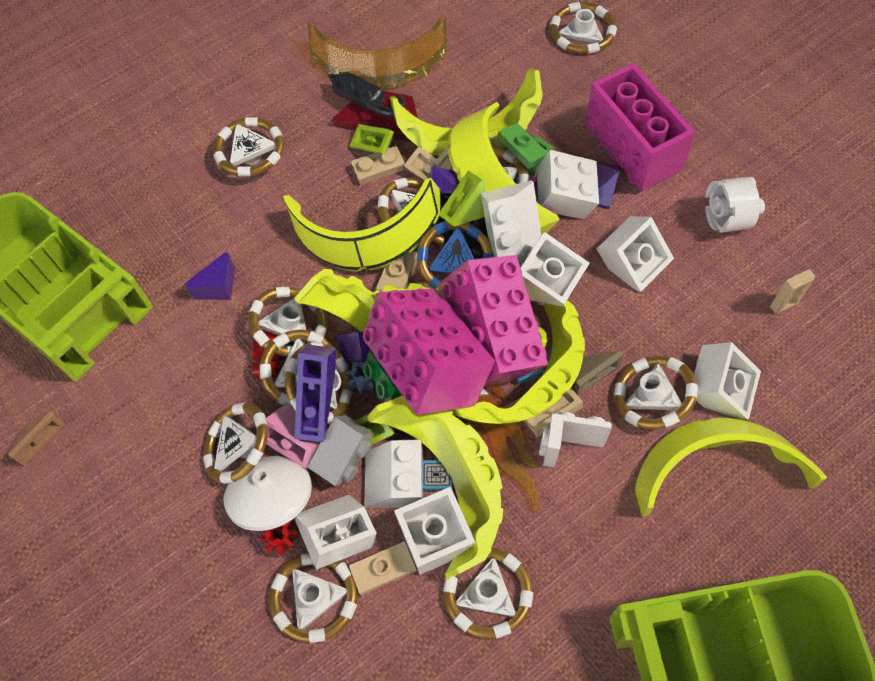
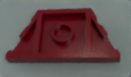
M383 91L385 94L383 106L392 108L390 97L400 95L405 100V109L418 118L413 96ZM352 102L333 117V125L336 127L356 130L358 125L361 124L389 129L394 132L393 138L411 141L398 127L395 117H383L371 110L367 111Z

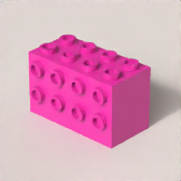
M635 63L591 84L585 125L589 132H593L599 139L601 146L607 149L613 156L616 165L622 167L627 173L632 184H636L642 192L683 170L695 131Z
M516 255L467 260L437 284L439 293L495 360L484 387L513 382L548 365L546 350L540 338L538 323L532 311L530 296L527 293L522 277V269L519 266Z
M418 288L415 290H392L377 293L367 326L363 332V339L415 414L419 415L475 406L495 360L436 288Z

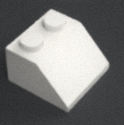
M630 216L597 248L607 268L638 292H641L674 259L652 217Z
M544 232L520 266L530 300L563 306L589 265V262Z
M732 342L702 345L694 372L698 385L696 401L706 409L741 420H749L761 371Z
M421 440L389 441L368 451L365 456V508H401L423 499V449Z
M451 487L394 510L420 575L448 563L475 544V540Z

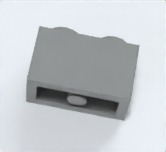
M346 415L334 417L326 432L325 441L321 442L308 468L334 486L349 483L358 471L356 467L358 461L370 450L372 445L370 440L374 433Z

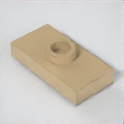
M413 251L411 253L407 252L396 259L395 263L386 266L376 290L382 292L385 285L389 284L399 288H406L417 264V253Z
M810 269L787 279L779 287L780 291L770 306L775 314H779L800 302L816 277Z
M405 541L349 565L360 596L417 571Z

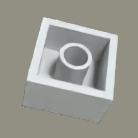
M550 150L537 167L538 204L556 214L585 220L599 204L596 161Z

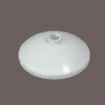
M286 456L261 458L257 466L248 475L234 483L228 484L224 494L225 510L236 525L247 530L264 531L279 527L296 517L307 504L312 490L311 478L307 469H304Z

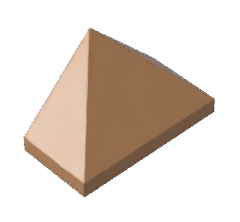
M49 411L22 427L8 455L25 467L58 433L65 423Z

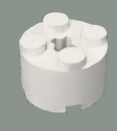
M753 177L713 181L707 188L705 198L710 197V206H705V212L709 225L714 231L719 230V233L751 229L757 223L759 214L764 213L765 204L763 199L759 198L756 182Z

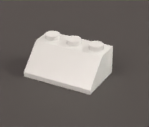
M532 180L480 193L493 257L516 255L519 266H521L534 244L541 237L534 183Z

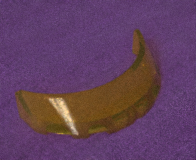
M441 16L437 23L421 37L401 46L381 50H363L341 45L323 35L312 22H307L310 56L315 65L327 75L344 74L348 71L382 88L383 91L404 87L407 82L418 77L420 79L424 78L429 74V70L440 59L443 60L447 54L446 16Z

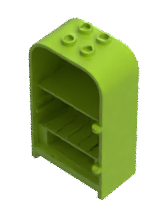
M18 192L1 195L0 318L76 382L95 364L88 354L123 320L127 319L136 325L153 308V305L129 273L32 197Z
M805 570L622 604L609 617L616 648L633 647L641 681H875V664L852 600L843 584L832 575L822 571Z

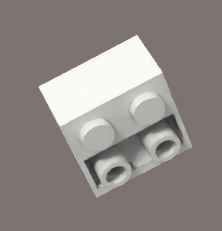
M350 495L302 511L294 517L316 570L372 548L376 536V531L364 506Z

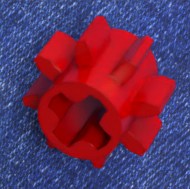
M291 521L279 527L265 530V535L259 537L262 543H269L265 549L267 553L271 554L274 550H277L280 556L283 557L285 550L289 548L295 549L293 538L298 537L299 534L296 530H290L292 527ZM277 533H278L279 535H282V534L284 535V537H283L282 540H280V539H278V538L275 539L274 536H275Z

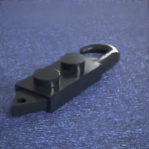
M348 71L344 74H328L332 83V90L338 96L383 117H395L393 108L383 106L385 94L382 88ZM397 95L396 98L399 103L405 108L404 98Z

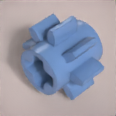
M367 359L358 363L353 361L352 370L345 373L347 377L352 379L348 382L349 388L351 390L357 388L360 395L369 390L375 391L374 380H368L364 375L363 367Z

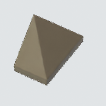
M620 351L583 356L581 369L574 382V392L579 396L620 367L623 354Z

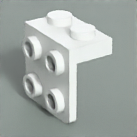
M569 412L552 413L549 428L543 429L539 455L544 456L543 466L555 467L561 441L604 447L611 432L612 424L605 422L600 417H588L586 419L575 417L574 414Z

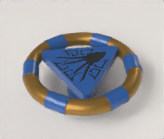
M443 221L434 225L426 232L418 247L417 263L423 279L430 287L437 288V284L440 282L431 272L451 274L467 260H475L461 230L479 242L483 250V259L493 258L491 244L480 229L468 222L454 227L447 221ZM455 230L434 262L428 267V247L432 240L442 233Z

